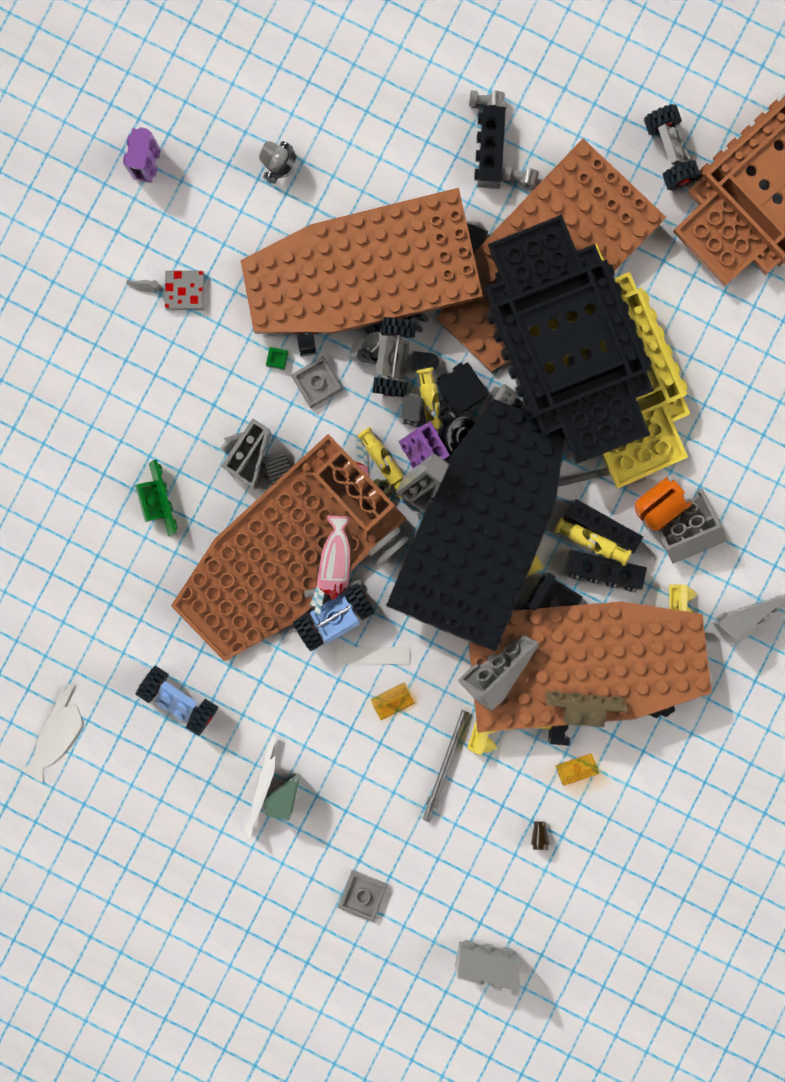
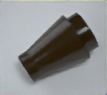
M534 821L531 840L533 850H548L550 842L545 821Z

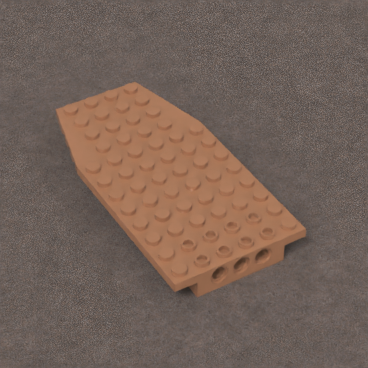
M584 138L475 251L474 258L483 299L443 308L437 318V321L490 372L506 364L507 361L504 362L500 351L503 350L501 344L495 341L493 324L489 325L486 318L490 303L484 289L497 283L495 273L498 272L488 248L489 243L562 214L576 251L597 243L603 260H607L613 266L614 271H616L666 218L658 208Z
M459 187L310 224L240 260L255 334H298L312 332V334H337L382 323L383 317L404 318L483 299Z
M327 434L213 540L171 607L223 661H226L254 644L261 642L263 639L274 635L283 628L292 625L293 621L300 618L312 607L310 604L313 597L305 598L304 591L315 589L317 586L321 554L327 538L334 530L327 516L351 517L348 524L343 528L350 547V571L369 555V551L380 540L399 527L407 518L343 448Z
M623 601L539 608L536 611L531 609L516 610L511 614L496 652L468 642L471 667L476 664L479 666L488 661L487 657L492 654L496 656L503 652L504 647L524 635L539 644L507 696L492 711L474 699L477 732L571 725L564 724L565 707L546 705L545 695L547 691L571 694L580 693L583 695L598 694L606 697L619 696L625 698L627 712L607 710L605 722L637 719L712 693L703 614Z

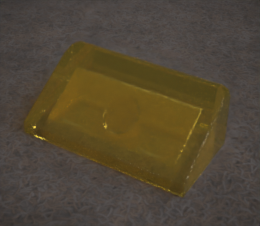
M401 683L371 699L380 720L415 704L405 683Z
M592 753L555 765L563 786L600 774Z

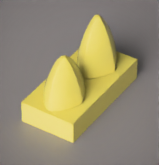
M669 585V609L693 612L687 606V602L694 599L698 594L687 585Z
M475 722L467 749L479 755L497 749L496 744L488 737L489 734L496 731L477 732V724Z

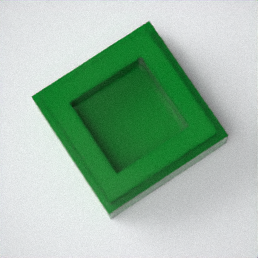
M269 347L266 367L285 370L288 350Z

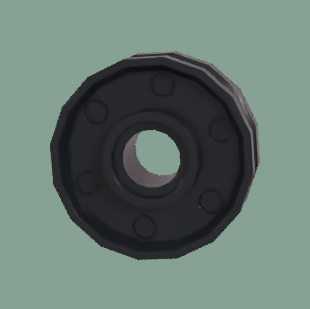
M455 416L450 423H442L440 425L438 435L450 456L476 423L473 419L466 416Z

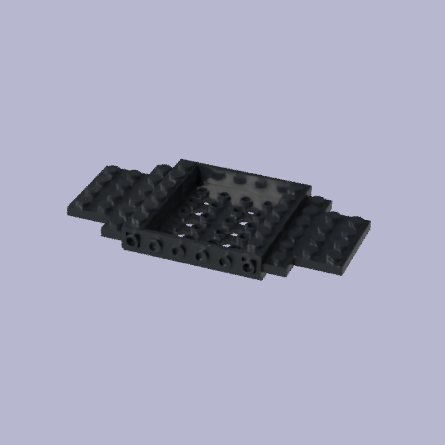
M562 214L489 243L488 248L502 281L484 289L490 303L486 318L489 325L493 324L495 341L501 344L503 349L500 351L504 362L507 361L509 364L508 373L511 380L515 379L517 384L515 390L518 397L523 399L525 405L522 407L525 415L529 416L531 420L536 418L542 435L561 429L575 465L649 436L650 432L636 398L654 391L647 374L651 371L652 363L649 356H645L643 340L637 336L636 323L629 316V305L626 301H623L621 296L622 288L618 282L616 283L614 278V268L607 260H601L596 245L593 244L576 251ZM587 304L595 306L596 311L593 315L586 314L584 308ZM573 311L577 314L575 322H569L566 319L568 312ZM550 319L558 321L559 326L557 329L552 330L548 327L547 323ZM532 326H537L540 329L538 337H532L529 334V329ZM601 341L609 342V351L603 352L600 350L599 344ZM588 348L591 350L592 356L590 359L582 358V349ZM569 355L573 358L572 366L567 367L563 364L562 359L564 356ZM552 363L555 366L554 373L547 374L544 371V365Z

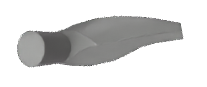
M127 280V284L142 291L154 292L162 288L156 280Z

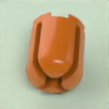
M667 476L638 498L634 507L639 519L645 521L646 527L657 531L678 517L692 504L691 501L687 504L683 495L685 493L675 480L668 481Z

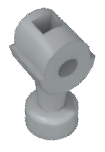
M471 90L469 106L476 107L477 103L487 106L504 107L505 93L495 90L490 95H478V91Z
M505 165L503 181H509L512 178L520 181V186L523 188H536L539 171L532 168L524 172L514 171L512 166Z

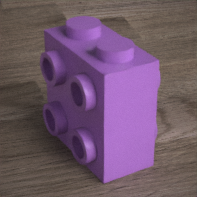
M143 127L139 129L132 128L131 135L129 134L127 137L128 151L124 154L123 164L133 180L152 183L153 177H156L157 174L156 160L160 158L161 148L149 129Z
M431 422L417 428L398 441L413 469L433 453L441 457L442 460L450 456Z

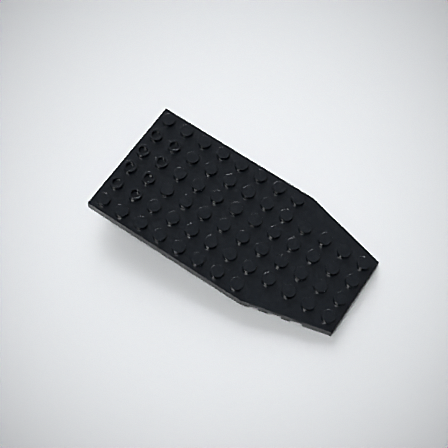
M496 399L492 400L446 461L449 466L435 497L430 499L386 607L475 645H480L494 652L497 651L556 506L565 440L561 429L542 435L536 418L531 420L529 416L525 415L523 410Z

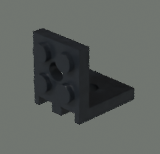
M542 573L539 582L533 588L530 597L523 606L534 611L539 608H550L554 598L561 600V607L579 605L583 596L556 581V576L551 573Z

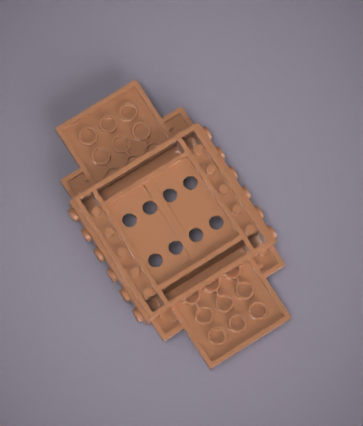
M785 96L780 101L776 99L768 107L769 111L766 114L762 112L754 120L755 124L752 127L750 125L745 127L740 133L742 136L738 140L736 138L732 139L727 144L728 149L726 151L720 150L713 157L714 162L710 165L706 163L699 170L701 177L687 192L699 204V207L672 231L724 287L751 262L764 275L776 265L780 267L785 263ZM781 141L784 149L781 151L776 150L774 142ZM754 167L756 175H747L746 168ZM762 180L767 181L769 189L762 190L759 187V182ZM773 195H780L782 203L775 204L772 200Z

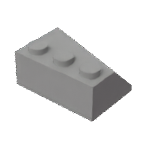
M703 488L697 491L698 495L694 498L686 500L687 504L691 501L692 506L661 530H657L672 564L727 541L722 525Z
M470 940L459 941L455 962L457 978L480 985L487 982L494 987L493 989L500 991L502 988H508L512 990L511 994L519 996L520 962L516 951L509 947L495 948L491 944L477 945Z

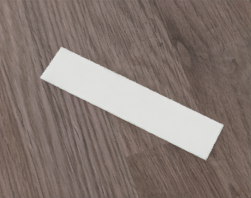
M336 647L335 664H410V647Z

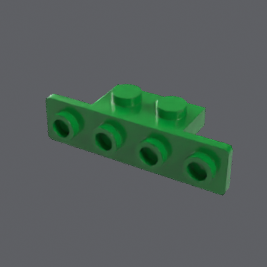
M155 459L149 463L153 481L135 485L145 522L164 519L168 536H173L177 533L178 525L171 513L173 507L171 501H168L166 494L168 493V488L161 476L163 474L162 466Z

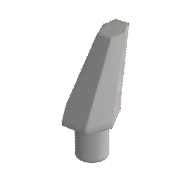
M243 432L225 437L224 440L226 441L220 449L226 453L231 446H235Z

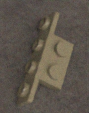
M547 691L545 695L546 705L565 707L564 724L604 727L607 710L627 712L626 700L619 696L606 697L598 694L583 695L580 693H561L559 691Z

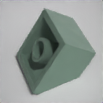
M295 774L274 788L271 794H268L263 808L267 810L266 816L284 820L290 819L300 774Z

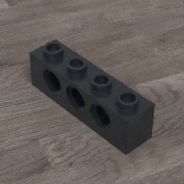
M483 106L482 113H478V125H481V131H477L476 143H480V148L476 150L475 162H479L478 169L475 168L474 180L477 181V187L500 189L506 107ZM492 126L495 128V130L489 131L486 129V127ZM492 145L494 149L488 150L485 146ZM490 163L493 168L487 169L484 164Z
M578 499L572 500L563 516L573 523L617 543V546L627 551L631 550L632 554L636 552L643 539L642 535Z
M569 550L564 573H568V577L580 580V576L588 578L587 582L590 583L606 582V586L617 588L618 585L624 586L625 591L636 593V590H643L647 567L631 563L623 566L622 563L614 559ZM584 562L589 563L591 566L588 573L582 570ZM604 566L609 569L607 577L601 575V569ZM622 571H625L628 575L627 580L624 582L619 577Z

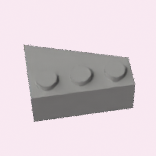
M252 419L221 466L254 489L257 488L263 460L271 436L270 429Z
M433 453L403 477L396 494L425 513L431 497L434 498L449 464Z

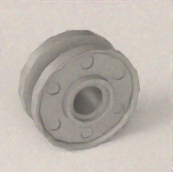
M399 527L387 534L369 551L368 554L371 557L380 553L381 557L376 562L379 566L389 560L409 541L407 537H403L400 540L396 538L401 532Z

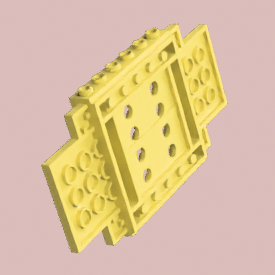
M596 243L595 245L597 247L601 260L603 261V257ZM630 272L616 277L615 281L622 288L621 296L623 301H626L629 305L630 311L628 313L630 318L636 323L638 338L640 337L643 340L645 356H649L651 360V371L647 374L654 391L636 398L650 435L602 454L616 489L688 458L673 423L690 415L684 400V396L688 395L686 392L688 388L686 382L681 380L678 364L672 359V349L668 344L666 345L663 338L665 337L664 331L657 324V314L648 303L650 301L648 293L643 291L642 287L637 289ZM587 304L584 308L588 315H593L596 311L595 306L592 304ZM570 311L566 314V319L569 322H575L577 314ZM550 319L547 325L550 329L555 330L558 328L559 323L556 319ZM532 326L529 329V334L532 337H538L540 329L537 326ZM601 341L599 344L600 350L603 352L609 351L604 347L605 341ZM588 348L581 350V356L584 359H590L586 355ZM569 355L564 356L562 359L563 364L567 367L571 366L568 363ZM546 363L544 371L547 374H552L555 371V366L552 363Z

